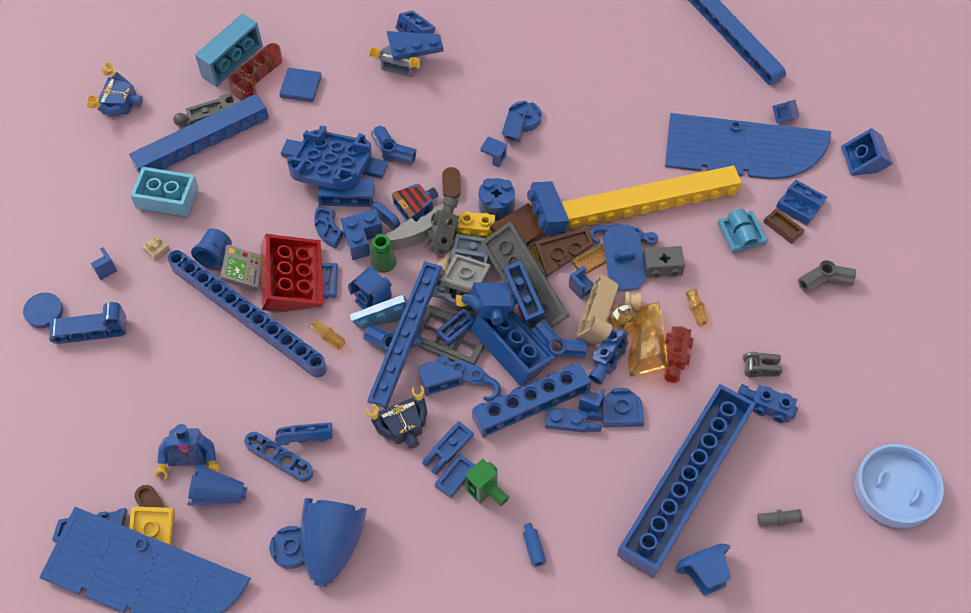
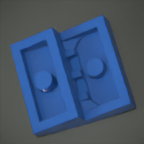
M795 179L788 187L784 196L778 201L776 207L808 225L826 201L827 196Z

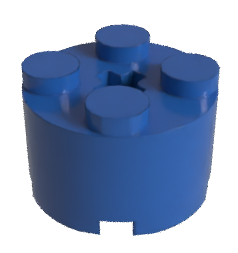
M501 178L485 179L478 192L480 212L495 215V221H499L512 213L515 208V189L512 182Z
M373 267L363 271L348 284L349 293L351 295L354 293L357 298L354 301L362 309L385 302L392 297L390 290L391 282L386 277L383 278Z

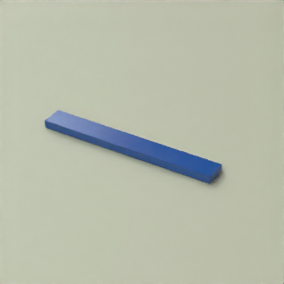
M426 261L423 262L367 402L369 404H375L385 409L388 407L443 270L442 266Z

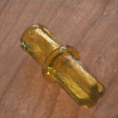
M697 289L687 291L686 296L690 303V311L693 312L699 326L707 324L708 319L704 311L705 305L701 302Z
M318 319L311 323L310 328L319 334L322 340H327L337 349L343 347L346 339L334 332L332 327H327Z

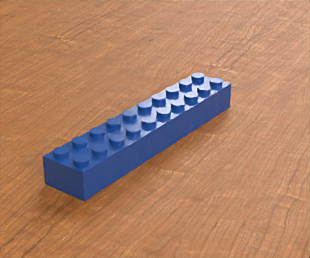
M722 384L718 385L621 543L617 553L619 558L655 578L752 414L755 402Z

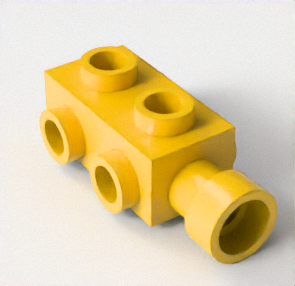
M468 211L458 212L459 225L457 234L485 239L493 234L489 229L495 223V215Z

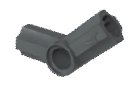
M825 260L817 268L801 276L798 279V283L803 292L807 293L822 284L830 282L853 286L856 278V269L836 266L832 261Z

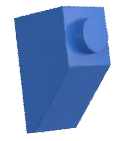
M437 361L432 363L426 362L418 367V374L425 396L463 385L462 372Z

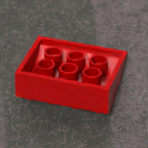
M265 234L261 244L262 310L283 312L324 305L321 240Z

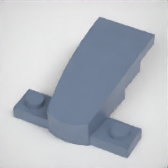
M456 234L450 263L455 254L488 264L489 256L481 244L485 238ZM439 277L432 297L445 299L446 305L458 311H461L463 308L471 310L472 308L469 305H456V295L463 296L469 293L441 285L442 278Z

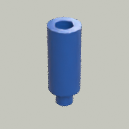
M527 523L524 525L525 532L523 537L532 567L544 565L547 561L537 529H533L532 523Z

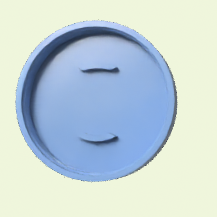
M887 444L872 450L859 465L854 479L855 493L863 509L878 522L894 528H913L926 522L939 508L944 494L943 480L935 464L917 449L901 444Z

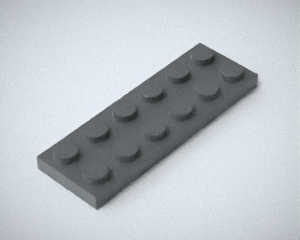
M509 221L481 242L504 283H507L503 274V267L520 260L522 261L544 311V318L530 323L531 328L543 319L553 328L570 316L512 221Z

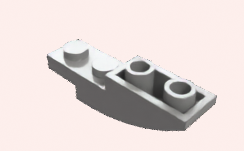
M441 204L434 207L430 213L420 217L417 222L410 218L408 221L402 222L394 231L388 232L385 236L389 237L392 249H403L424 242L427 232L431 231L433 226L431 224L433 213H436L437 210H443L444 205Z

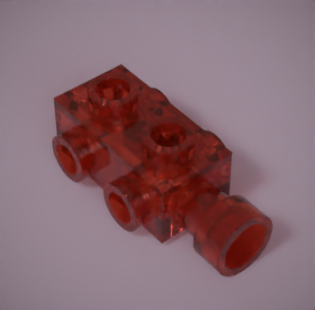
M672 326L671 333L667 332L665 344H668V349H663L661 360L665 361L664 366L668 367L664 375V379L667 382H679L680 370H684L685 365L689 366L691 354H687L688 349H692L694 338L690 337L691 329H686L682 326Z

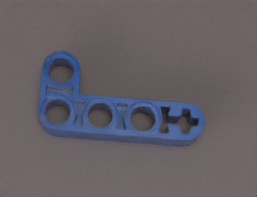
M107 302L103 305V313L53 319L50 321L49 341L55 344L123 336L126 334V314L119 303Z

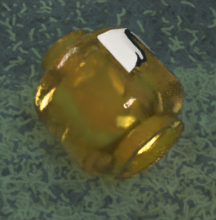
M617 304L611 309L612 312L609 320L616 330L622 329L629 333L636 328L638 316L630 305Z

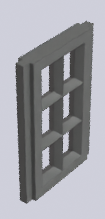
M429 305L419 327L420 334H422L424 328L434 332L437 330L427 325L431 316L446 323L454 314ZM463 318L459 319L453 326L463 320ZM464 334L456 340L457 342L453 349L438 344L441 339L440 336H437L434 342L422 337L423 344L417 347L439 356H447L453 362L455 360H463L475 365L485 346L480 340L477 345L462 340L465 336ZM460 343L475 348L471 357L456 351Z

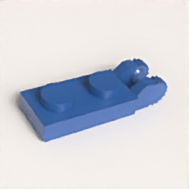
M547 407L545 428L584 433L585 431L600 432L602 431V425L597 423L586 424V420L599 421L602 420L603 415L595 411L587 412Z
M458 421L432 448V451L423 460L422 464L427 467L434 461L436 456L439 457L440 460L432 469V473L437 475L444 468L445 464H448L472 439L474 433Z
M332 423L281 427L276 431L275 443L282 446L296 441L304 443L308 440L326 441L332 439Z

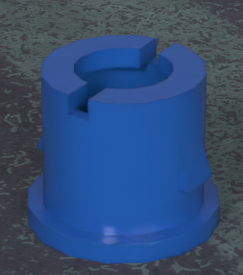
M210 228L204 234L199 244L193 246L191 250L192 257L200 265L212 270H218L223 264L225 247L231 245L232 241L223 231Z

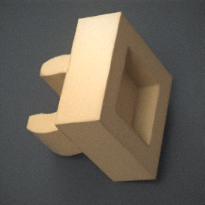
M154 235L153 238L142 245L143 250L155 261L170 250L168 245L157 235Z

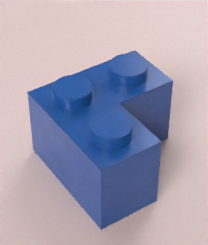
M373 209L341 218L342 230L352 260L370 256L367 240L375 238L377 234H383L377 210Z

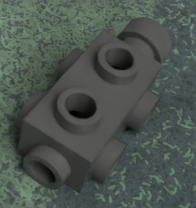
M444 197L442 203L444 205L443 210H437L436 213H433L431 217V224L433 226L425 237V241L428 242L427 246L431 247V251L439 254L442 251L449 252L454 242V232L459 225V216L453 214L454 208H457L458 200L450 197Z

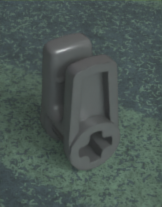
M758 352L745 353L743 355V361L746 364L745 375L747 377L780 376L783 372L782 366H778L781 355Z

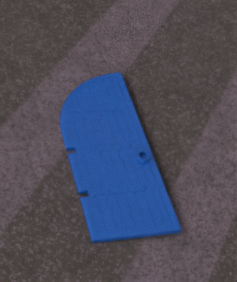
M670 113L665 167L702 171V166H706L707 171L735 166L740 176H743V171H748V177L766 179L788 178L807 171L823 157L830 143L831 131Z
M74 507L39 577L80 595L84 587L88 589L85 594L86 598L122 613L126 611L127 606L132 607L130 613H223L241 596L251 579L236 571L78 507Z

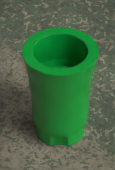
M377 234L371 243V266L377 272L386 273L395 268L397 259L389 237H386L384 234Z

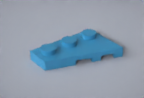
M404 295L395 297L350 314L351 321L358 328H366L371 324L375 326L400 321L408 300Z

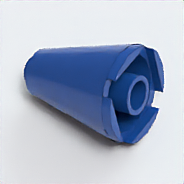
M195 465L194 470L198 471H195V475H192L188 499L192 500L188 501V506L240 503L241 499L245 500L247 487H243L244 482L205 466Z

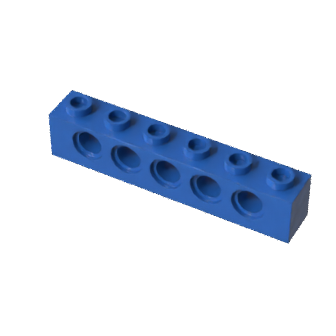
M580 363L576 365L571 364L560 372L548 374L546 378L533 380L523 388L518 387L509 394L499 395L486 404H478L472 409V418L483 438L545 411L547 407H554L583 394L585 390L590 391L591 381ZM568 381L571 384L565 385L562 382ZM545 389H551V390H553V391H552V392H546V391H544V390H545ZM529 396H532V397H534L535 399H534V400H528V399H526V398L529 397ZM510 404L517 405L516 408H510L508 406ZM497 412L499 413V415L492 416L490 415V413Z

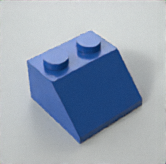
M873 128L841 146L852 176L878 173L893 164L883 136Z

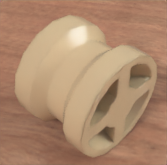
M625 291L624 305H630L632 309L639 312L641 292L631 294Z

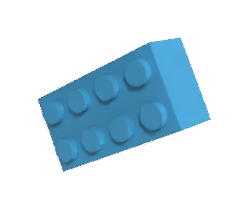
M241 14L195 54L203 79L218 87L263 46L257 22Z

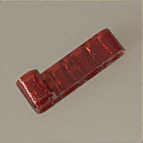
M268 44L228 77L229 86L234 96L242 101L257 94L255 85L283 61L278 44Z

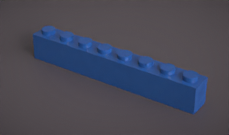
M254 94L129 153V156L138 173H140L142 167L160 170L168 168L191 155L199 153L212 145H216L239 132L269 119L267 108L260 97Z

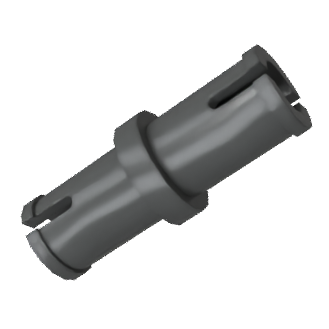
M779 509L776 512L757 514L759 527L769 525L784 526L787 523L803 522L801 509L790 511Z

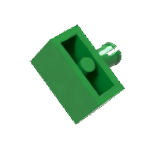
M481 459L465 474V490L479 504L490 495L499 506H503L508 501L509 495L498 487V470L491 462L487 463L484 459Z

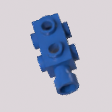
M612 328L609 336L602 341L598 350L594 352L592 360L596 368L592 369L588 376L594 383L601 385L606 378L605 374H611L616 369L617 362L621 355L625 354L629 343L626 331Z
M741 384L738 390V394L756 403L754 413L764 416L767 414L772 416L775 422L788 423L797 414L798 407H795L797 399L787 393H780L768 386L758 385L756 391H753L748 386Z

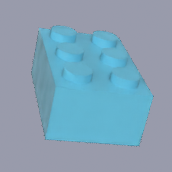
M142 167L130 197L136 209L188 217L199 186L195 175Z

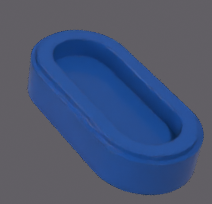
M375 201L370 206L371 210H377L379 219L389 228L395 230L399 227L400 221L397 216L382 203Z

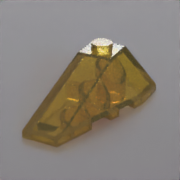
M659 301L640 307L627 358L630 376L668 366Z

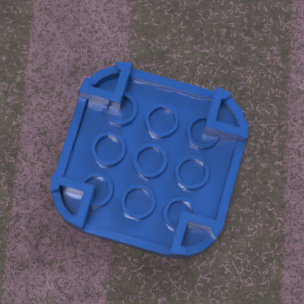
M319 126L320 129L311 132L306 130L303 133L304 139L293 157H288L287 162L290 176L302 183L336 190L348 189L354 186L361 177L372 155L371 143L365 138V135L359 133L357 138L331 133L327 132L326 126Z

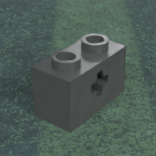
M682 246L644 248L643 259L646 277L658 278L660 276L676 277L683 275L685 262Z

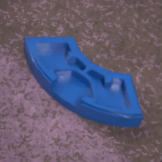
M318 205L314 216L316 231L327 245L336 249L344 235L343 231L334 224L335 212Z

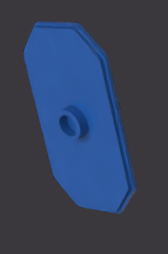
M630 225L611 226L603 236L608 278L618 283L619 290L639 289L646 279L640 234Z

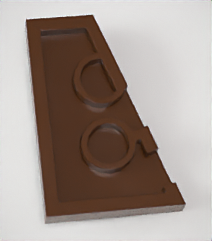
M585 227L535 241L534 246L544 273L548 277L592 247L593 241L588 228Z

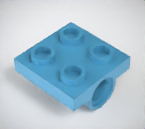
M742 208L736 209L729 213L727 218L718 220L717 224L731 253L767 243V238L753 211L745 212Z

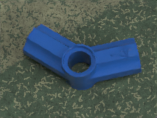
M380 125L374 128L371 135L385 161L397 160L408 164L414 163L417 154L416 149L396 144V141L391 138L385 127Z
M545 319L531 329L554 356L585 358L587 351L586 340L563 339L559 337ZM553 342L560 344V351L557 352L552 349Z
M371 324L365 330L363 339L388 351L394 333H388ZM419 330L412 347L423 344Z

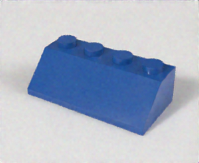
M513 310L508 312L507 318L503 319V323L500 325L492 324L491 319H481L477 316L470 329L520 386L534 379L555 359L553 353Z

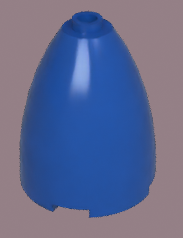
M304 498L300 533L305 568L310 580H314V585L326 587L327 583H332L339 576L351 558L364 526L367 509L360 508L355 510L354 505L328 500H317L316 503H312L313 499Z

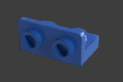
M413 10L399 13L395 27L400 32L432 34L436 29L435 26Z

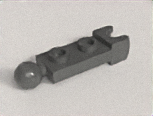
M227 93L219 96L218 99L186 108L187 114H175L173 122L177 126H184L190 120V123L193 124L235 104L232 94Z

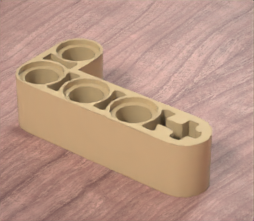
M600 274L593 284L576 334L577 337L586 340V342L593 346L605 340L611 333L612 325L606 321L618 289V283L603 274Z

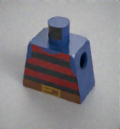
M415 184L392 193L393 204L404 219L408 221L412 218L415 222L432 211V200L438 197L434 187L425 191L420 184Z

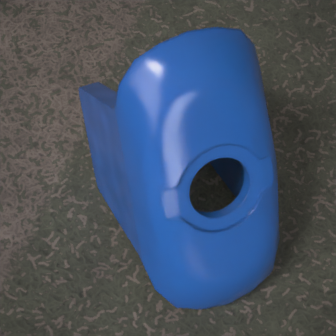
M720 543L687 556L678 562L675 572L689 575L704 596L723 589L727 585L726 581L731 578L724 556L731 548V545Z

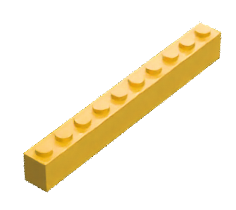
M729 166L563 201L562 205L569 219L566 230L577 229L587 225L592 226L605 221L611 222L615 219L629 218L633 215L647 214L657 210L663 211L667 208L681 207L685 204L699 203L704 200H714L727 195L733 196L739 193L742 182L735 166Z

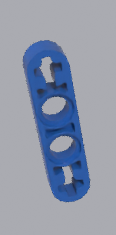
M250 432L246 435L244 443L253 454L298 481L307 482L313 477V468L306 460L258 432ZM257 439L258 443L262 446L261 449L259 445L255 443L251 445L250 441H255ZM273 447L276 449V453L273 456L265 455V451L268 448ZM286 457L293 459L292 464L289 466L282 465V460ZM298 465V468L302 470H305L307 468L308 473H303L301 475L299 469H297L296 466Z

